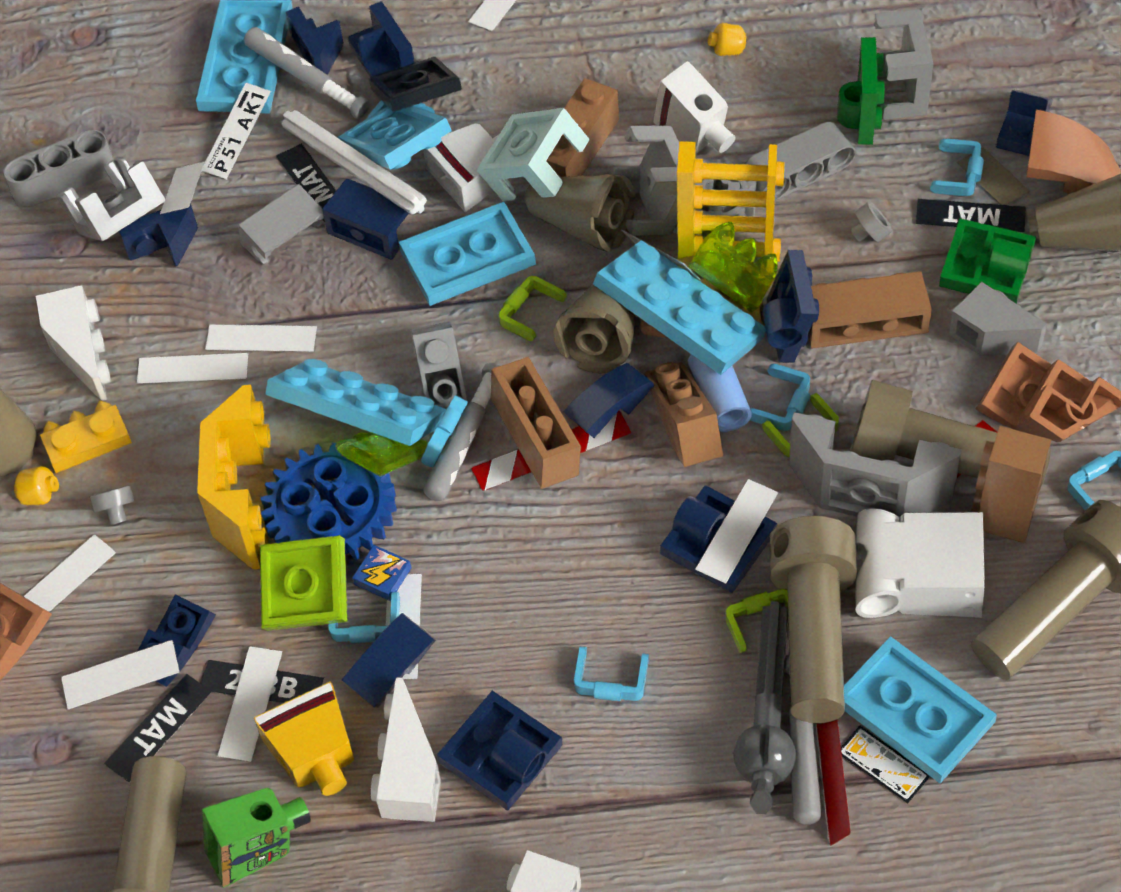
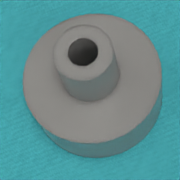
M868 201L856 211V216L860 223L852 228L851 232L859 242L868 235L880 242L892 233L889 222L873 203Z
M128 485L92 495L90 500L94 512L107 510L110 524L112 525L127 520L123 505L133 502L134 497L131 487Z

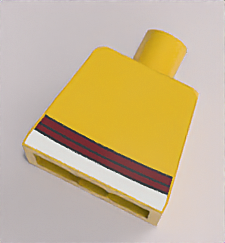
M331 681L254 717L263 743L297 787H304L316 781L322 794L329 796L338 793L346 786L347 781L341 768L350 765L354 761V756Z

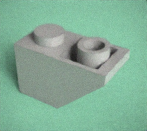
M981 282L952 310L948 335L980 356L1008 354L1011 347L1017 342L1032 352L1037 353L1042 348L1047 323L1042 321L1034 312L1027 311L1008 299L1001 291L994 290Z
M450 321L411 329L424 396L432 399L434 405L445 409L449 407L455 395L467 401L453 327Z

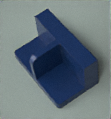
M380 1L370 5L372 27L348 36L350 47L370 78L415 63L411 44L384 3Z
M345 179L322 209L327 234L392 260L400 250L396 230L409 213L373 188L351 179Z

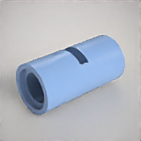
M691 354L688 364L695 382L717 413L719 431L729 432L747 424L752 417V412L733 365L720 375Z

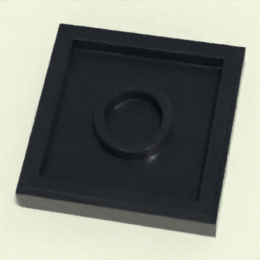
M435 56L369 78L371 90L393 112L462 90L460 78Z

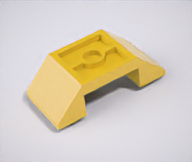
M243 385L200 422L197 494L212 537L251 569H260V545L268 544L266 527H262L260 506L253 505L248 489L231 490V485L237 484V466L264 464V448H270L271 435L269 424H264L262 400H255L251 385Z

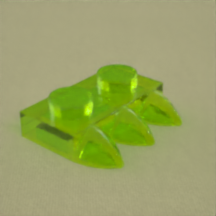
M726 222L717 226L705 237L688 267L752 313L758 309L776 277L778 270L777 257L774 253L768 254L755 263V239H744L733 247L735 238L734 225L732 222Z
M367 431V433L355 434L351 439L340 440L336 443L335 447L345 458L378 476H382L421 459L429 442L420 439L411 446Z

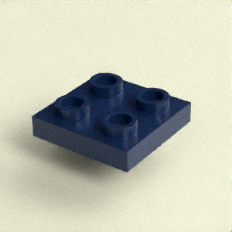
M787 250L766 298L767 304L762 312L770 346L776 348L778 360L783 363L795 362L801 347L806 346L808 332L812 324L816 323L819 317V302L816 298H813L811 289L812 270L806 266L803 250Z
M705 485L696 498L689 496L679 507L673 521V529L660 545V554L733 594L770 542V533L777 526V522L764 517L727 583L695 570L735 500Z
M492 690L439 751L437 759L439 764L509 811L563 746L560 735Z

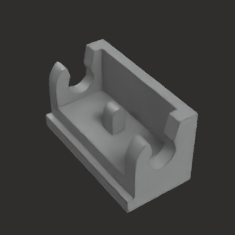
M297 184L238 224L240 244L260 264L264 265L269 261L267 257L271 255V252L311 224L316 228L322 225L323 222L321 220L324 218L322 208L300 184Z

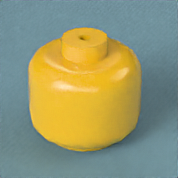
M719 23L708 36V46L714 47V52L719 56L739 55L746 47V33L739 25Z
M44 466L20 471L14 482L15 496L23 505H44L50 501L52 492H57L59 489L57 478L49 468Z

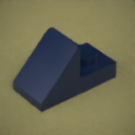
M299 6L285 11L291 38L303 58L328 75L344 43L339 20L316 27L312 18H305Z
M1012 90L1008 111L997 138L996 148L1029 156L1036 110L1049 112L1053 99L1020 90Z
M191 203L189 208L160 214L161 210L138 218L121 229L119 234L129 260L132 261L142 256L150 255L166 247L174 265L178 266L198 229Z

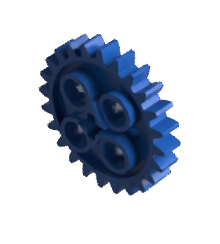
M332 443L329 452H323L320 445L316 444L314 455L309 456L301 449L299 450L300 461L295 462L289 458L284 459L287 470H273L276 482H266L267 495L261 497L264 509L261 511L263 522L266 525L269 538H274L275 543L340 535L345 539V554L350 553L354 559L358 560L360 559L358 548L363 546L367 550H371L373 547L372 537L383 540L386 538L383 526H393L394 524L392 512L397 511L394 498L396 493L394 484L391 483L389 471L382 470L381 462L378 458L370 461L367 450H363L355 456L353 445L351 444L345 448L343 453L338 452L336 443ZM330 478H337V479L332 480V481H326V480H328V479H330ZM307 483H312L317 488V490ZM299 502H305L302 505L295 506ZM360 502L363 503V504L360 505V506H352V505H354V504H356V503H360ZM342 520H345L351 526H347ZM332 527L327 531H320L323 528Z

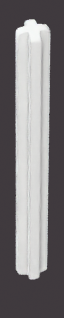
M297 110L292 112L286 111L283 114L285 118L282 121L283 128L411 215L416 212L421 214L425 210L426 198L423 194Z

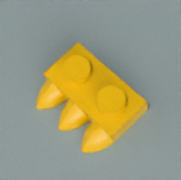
M99 400L95 412L88 416L74 410L69 418V423L63 426L48 420L44 426L43 434H40L55 473L132 443L117 406H112L110 403Z

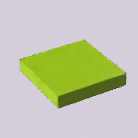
M339 535L260 545L262 629L271 631L347 622L345 539Z

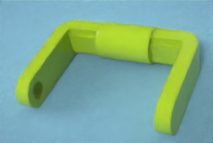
M529 276L521 286H517L503 303L504 307L499 312L501 327L528 341L535 339L537 336L536 332L510 317L526 301L529 293L535 289L559 302H564L567 298V293L563 289L537 276Z
M818 393L810 395V401L825 419L836 421V433L839 427L838 415ZM767 420L762 423V428L766 435L785 456L790 457V443L770 421Z
M779 589L770 593H759L741 599V602L730 605L726 609V623L740 653L747 651V647L735 618L760 612L763 606H771V602L775 601L784 602L785 606L788 607V590Z

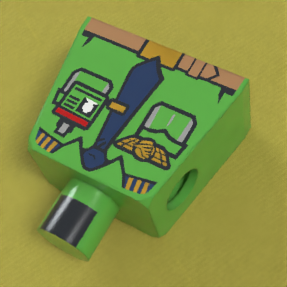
M264 788L202 809L204 852L222 887L229 886L286 856L290 852V831L311 822L308 808L301 797L280 805L273 790L270 788Z

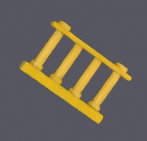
M679 141L677 165L678 259L709 251L711 255L764 257L763 277H771L772 262H780L781 238H773L775 186H784L785 162L777 161V145L769 144L768 165L703 163V159H696V142ZM703 179L767 181V191L703 189V185H696V183H702ZM702 205L765 207L766 217L703 215V211L696 209H702ZM702 230L765 233V242L705 240L703 235L696 234H702Z

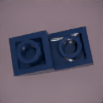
M625 363L608 372L586 388L570 403L563 413L591 437L595 438L620 409L629 415L655 384L629 363Z
M175 594L156 632L148 629L137 651L172 640L180 672L202 641L216 614ZM178 673L156 680V682L167 687Z
M401 613L362 654L343 677L342 681L374 708H379L385 700L387 693L390 694L394 689L396 677L402 678L405 674H410L436 640L408 616Z

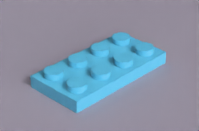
M220 0L196 98L198 111L231 112L245 83H249L271 91L260 112L270 114L280 67L248 48L244 43V37L249 29L258 27L285 45L289 27L285 11L293 9L291 0Z
M642 240L597 272L593 282L594 286L720 375L762 341L766 333L765 326L756 321L750 314L743 312L723 298L718 292L690 275L687 270L680 268Z
M307 359L268 379L265 395L408 446L436 430L439 421L446 411L445 408L434 405V401L430 398L423 396L411 397L399 393L398 388L393 385L374 384L365 381L358 373L333 370L328 368L327 363L317 359Z

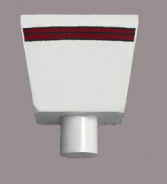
M688 61L660 81L653 120L657 126H672L678 141L696 142V153L709 144L720 153H723L733 144L736 138L724 126L728 109L726 101Z
M475 123L441 137L442 140L438 145L424 150L426 169L464 212L470 210L494 191L476 170L498 135L492 138L480 124Z

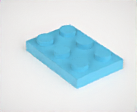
M387 106L337 138L376 164L391 170L408 164L411 161V156L419 151L435 147L441 142V137L452 130L446 117L414 106L395 112Z
M505 202L399 242L400 252L429 306L536 265L535 254Z
M891 636L844 685L845 712L938 783H941L993 726L997 717L996 713Z

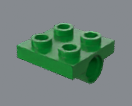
M861 37L857 81L844 84L838 93V122L846 128L857 129L858 145H873L874 129H881L882 107H877V104H884L885 83L881 79H877V76H883L884 54L877 53L876 37Z
M960 218L940 276L939 287L970 294L983 282L992 289L1001 291L1008 299L1017 304L1035 246L1036 236Z

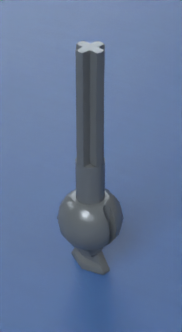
M776 601L771 602V606H763L754 723L752 727L746 729L738 737L733 752L737 771L743 779L751 783V789L754 791L750 797L751 807L756 814L765 815L773 806V798L770 793L774 790V785L785 781L791 774L796 761L793 741L787 732L780 729L788 607H780V602Z

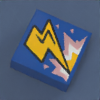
M373 545L352 579L356 586L391 601V593L397 592L412 566L409 560Z

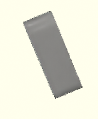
M833 122L822 123L776 144L777 161L785 162L784 186H775V201L843 170L853 161L856 149ZM769 148L753 155L745 164L768 165ZM756 181L757 191H767V181Z
M88 130L11 160L4 167L3 174L14 202L22 207H31L55 198L68 188L75 190L107 177L104 166L114 159L104 133L98 130Z

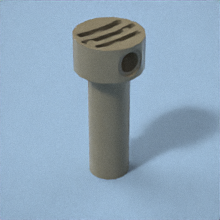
M871 380L850 449L851 452L859 456L881 461H893L895 455L914 460L919 440L931 443L942 442L950 447L962 449L958 473L978 479L985 443L987 440L995 442L996 432L910 408L913 391ZM1051 448L1049 449L1041 486L1043 484L1046 471L1048 468L1051 455Z
M1098 500L1064 530L1063 538L1068 551L971 641L974 653L993 674L1001 679L1009 680L1102 591L1107 588L1112 592L1121 594L1120 506L1110 501Z
M802 516L789 519L777 525L770 533V580L778 589L788 590L791 714L794 718L809 723L832 722L839 719L845 711L840 591L850 587L856 580L857 573L855 533L844 522L825 516Z
M149 756L141 758L134 763L113 890L107 892H169L187 774L185 767L178 761L162 756Z

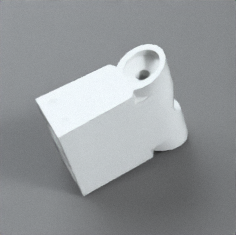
M872 508L864 509L858 513L856 519V548L863 561V565L856 577L855 610L858 615L865 618H877L900 611L902 614L982 618L984 598L983 512L904 513L899 517L891 512Z

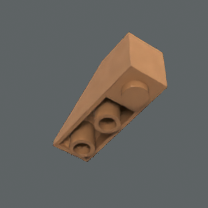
M683 362L663 363L654 370L644 372L645 377L655 384L650 390L671 445L683 466L687 467L723 457L717 413Z

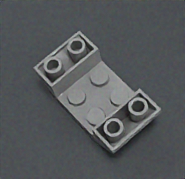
M794 412L792 417L789 466L819 508L857 516L864 509L873 508L885 510L900 517L904 513H931L952 502L962 449L950 447L942 442L931 443L919 440L913 466L907 467L892 460L881 461L859 456L851 451L833 450L836 421L828 420L815 414L805 415Z

